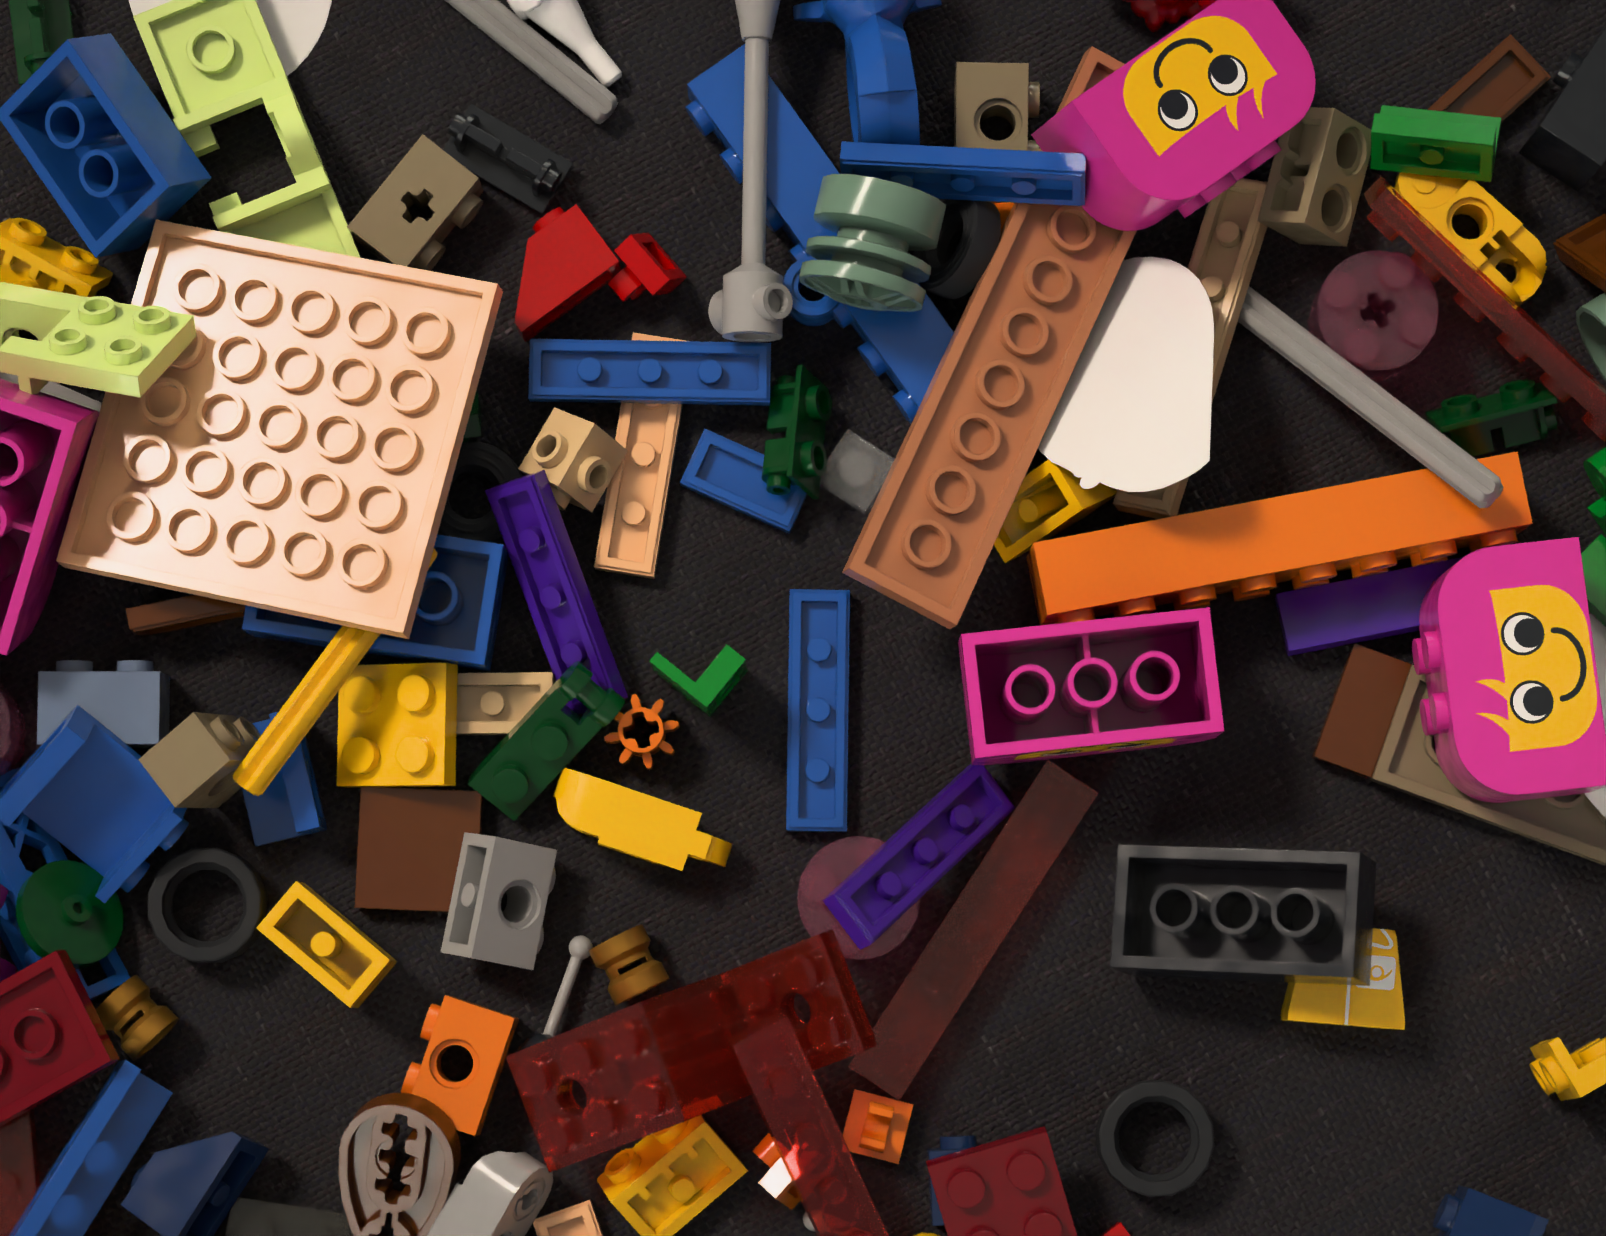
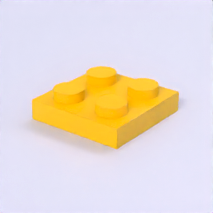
M451 663L357 665L338 691L336 786L347 788L456 786L458 665Z

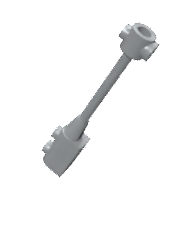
M735 0L741 38L745 42L741 265L723 275V289L712 296L708 313L712 326L724 339L739 342H770L783 338V318L790 314L793 305L791 293L783 285L784 277L766 266L769 42L773 38L780 0Z

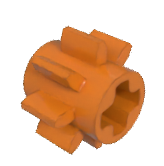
M632 694V709L625 714L619 711L614 718L619 723L618 732L609 733L604 736V739L609 744L622 742L625 749L620 755L619 762L623 766L635 755L642 757L646 768L652 770V755L659 750L665 754L674 755L675 750L665 739L667 732H673L680 728L679 722L674 720L662 722L659 715L664 710L665 702L661 698L649 709L642 707L638 696ZM638 717H645L649 726H659V732L650 735V746L640 748L635 739H626V732L635 729L634 719Z

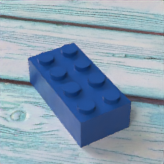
M437 535L434 545L437 558L427 571L410 638L405 639L380 634L367 653L429 663L457 664L458 667L490 672L509 557L508 551L503 544ZM246 606L242 629L254 637L327 647L342 625Z

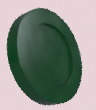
M71 860L54 861L39 868L23 883L16 901L17 923L26 943L41 958L56 950H66L75 969L86 968L106 957L119 942L123 930L121 902L116 892L105 904L95 897L103 876L92 867Z

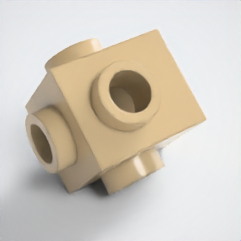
M554 407L518 470L526 476L545 470L560 510L565 511L570 503L593 512L628 450L595 423Z

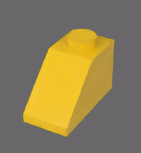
M1048 459L1024 477L994 546L1004 563H1007L1029 551L1034 542L1045 541L1088 516L1115 497L1117 489L1099 483L1092 489H1083L1080 486L1081 478L1075 477L1071 471L1052 463Z

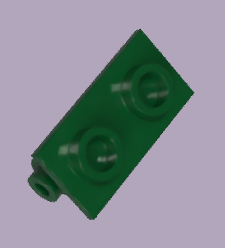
M9 0L19 85H23L67 39L74 38L69 0Z
M797 365L796 377L780 376L777 378L776 385L770 388L767 430L772 434L786 432V438L766 440L761 479L767 483L766 490L771 494H789L791 486L797 485L812 499H819L820 480L827 467V456L824 448L825 425L831 416L832 402L829 389L803 365Z
M1524 379L1508 382L1499 388L1500 393L1481 398L1470 394L1450 397L1441 403L1442 408L1426 411L1425 416L1438 431L1474 457L1494 451L1490 432L1493 429H1500L1502 444L1505 448L1547 438L1548 431L1557 429V420L1551 406L1543 408V406L1558 402L1557 397L1541 382L1535 383L1533 380Z

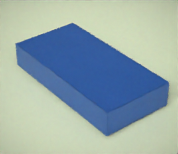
M705 428L680 481V486L790 534L808 495L797 485L791 486L790 493L786 495L769 493L766 490L767 483L761 479L764 455Z

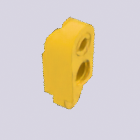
M1399 172L1394 188L1398 199L1396 204L1408 216L1405 221L1480 301L1489 307L1505 310L1520 306L1535 294L1542 283L1547 268L1545 265L1547 263L1546 251L1539 240L1523 226L1519 219L1475 180ZM1464 214L1475 219L1479 226V237L1469 240L1457 235L1452 226V217ZM1507 263L1513 266L1515 271L1513 282L1509 283L1496 269L1497 264Z
M564 768L561 771L553 795L557 801L558 813L571 828L580 833L598 838V845L683 871L687 856L718 866H726L733 844L708 833L698 831L697 827L702 813L575 770Z

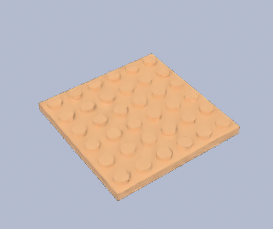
M155 220L131 305L142 307L162 306L171 312L194 315L196 338L141 398L105 392L56 562L64 568L409 639L502 298V289L497 283Z

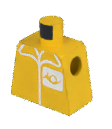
M1373 928L1370 986L1288 982L1281 1010V1020L1405 1030V1013L1395 930Z

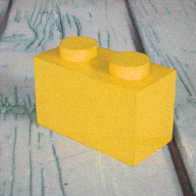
M295 881L256 927V929L349 1008H359L398 962L311 887L299 881Z

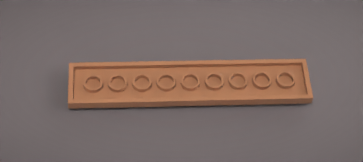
M1091 46L1083 54L1056 114L1072 100L1122 67L1124 63ZM1014 203L1001 230L998 247L972 292L842 571L843 574L948 629L957 626L1137 230L1122 231L1105 226L1092 218L1082 206Z

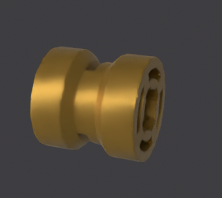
M643 924L626 930L589 950L596 967L605 970L610 980L607 990L615 1006L670 979L662 962L654 960L648 950L651 940ZM641 960V965L621 975L619 974V970Z
M138 975L132 976L121 984L96 1009L105 1030H113L121 1038L122 1050L133 1061L141 1058L168 1034L179 1020L167 1006H158L150 998V988Z

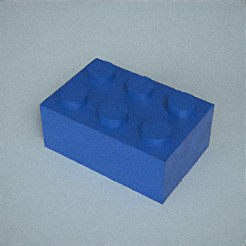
M111 33L67 39L0 107V121L95 258L139 249L151 237L155 220L168 221L211 179L207 170Z

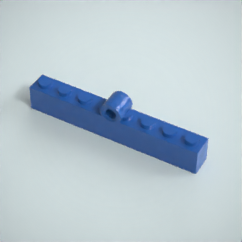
M745 44L687 83L688 96L691 103L685 106L688 115L704 136L713 131L726 150L719 154V156L738 184L743 182ZM768 75L766 224L773 232L782 227L795 245L788 251L794 263L787 270L783 285L788 288L793 300L792 310L789 315L800 324L806 326L824 325L832 319H835L843 329L851 324L864 342L857 347L860 355L877 377L885 372L899 390L892 398L903 416L911 424L954 332L927 294H925L922 310L915 312L873 311L840 303L826 295L818 301H808L801 296L799 291L803 284L799 282V274L802 262L817 260L806 253L808 238L815 236H837V233L824 228L814 221V212L823 176L840 173Z

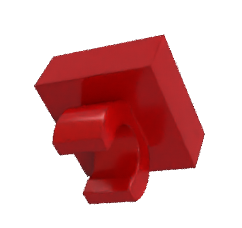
M649 232L630 234L614 250L627 266L617 273L608 285L625 302L629 298L632 300L637 299L646 290L652 296L671 293L687 276Z

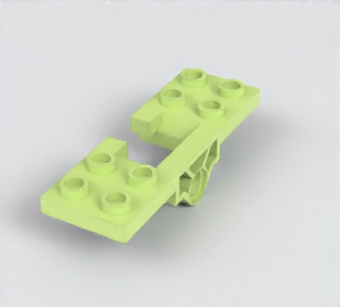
M172 0L133 16L173 114L175 126L197 158L220 149L211 124L263 103L286 154V160L296 183L245 204L242 203L237 192L209 203L217 229L220 232L361 258L354 238L347 228V221L257 1Z
M0 282V372L17 375L19 389L30 394H37L51 381L141 398L196 338L194 315L171 312L162 306L142 307L114 302L111 298L105 296L85 297ZM19 330L32 333L38 340L21 338Z

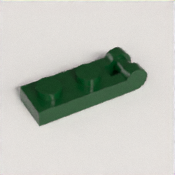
M579 661L573 663L469 776L468 785L513 821L526 810L594 735L615 718L625 703V699L615 690L608 688L605 691L591 680L593 673ZM574 698L588 708L581 717L566 705Z

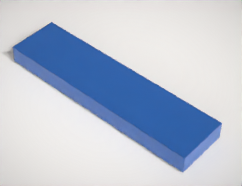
M841 142V174L868 176L900 183L921 190L938 199L1069 206L1085 205L1086 157L1082 153Z
M530 339L528 394L530 402L770 406L771 343Z
M790 589L786 831L847 832L850 590Z

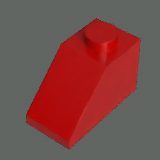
M577 204L566 212L561 207H557L545 214L534 224L532 229L535 231V234L527 240L514 321L519 334L525 342L606 285L621 271L619 260Z

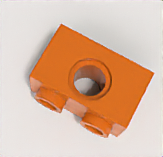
M449 995L444 996L441 1006L432 1003L420 1034L421 1039L429 1041L422 1064L411 1062L402 1085L401 1093H409L429 1100L449 1117L456 1130L473 1136L480 1135L519 1018ZM454 1045L466 1048L473 1059L472 1071L462 1081L449 1079L441 1068V1058L444 1052Z

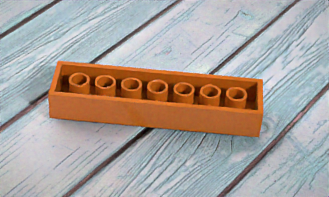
M1518 451L1476 459L1499 476L1504 487L1501 495L1488 508L1477 507L1430 469L1426 468L1034 542L1026 558L1039 624L1049 625L1095 620V617L1114 614V617L1151 614V612L1156 610V606L1173 603L1175 611L1204 608L1211 605L1210 601L1217 599L1216 594L1233 592L1234 601L1249 600L1269 595V590L1276 588V583L1292 580L1293 589L1298 590L1328 584L1329 578L1336 577L1338 571L1351 569L1352 577L1359 578L1388 572V567L1397 565V560L1410 558L1412 567L1446 561L1448 560L1447 556L1457 554V549L1469 547L1472 553L1486 547L1518 542L1517 534L1533 524Z

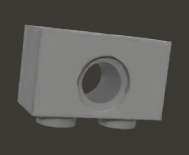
M464 832L441 953L534 970L536 955L539 953L544 940L542 925L547 899L556 879L554 864L557 850L496 836ZM506 892L507 905L504 911L502 912L501 900L504 893Z

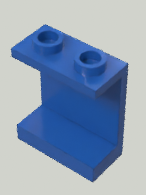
M79 705L69 713L0 790V821L9 827L21 813H24L87 865L103 876V879L95 897L104 904L119 888L126 893L131 891L150 867V864L145 859L157 846H160L165 851L171 848L189 825V822L183 818L187 808H175L138 760L142 756Z

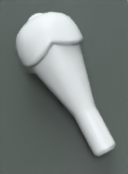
M507 0L511 9L520 19L532 20L575 52L604 87H610L622 77V71L595 39L577 0Z

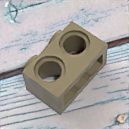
M1310 107L1298 124L1279 137L1278 145L1282 150L1274 155L1257 221L1299 244L1347 247L1371 155V129L1335 108Z

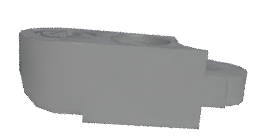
M497 1151L482 1156L472 1166L463 1184L456 1183L427 1236H525L549 1196L553 1184V1171L526 1152Z

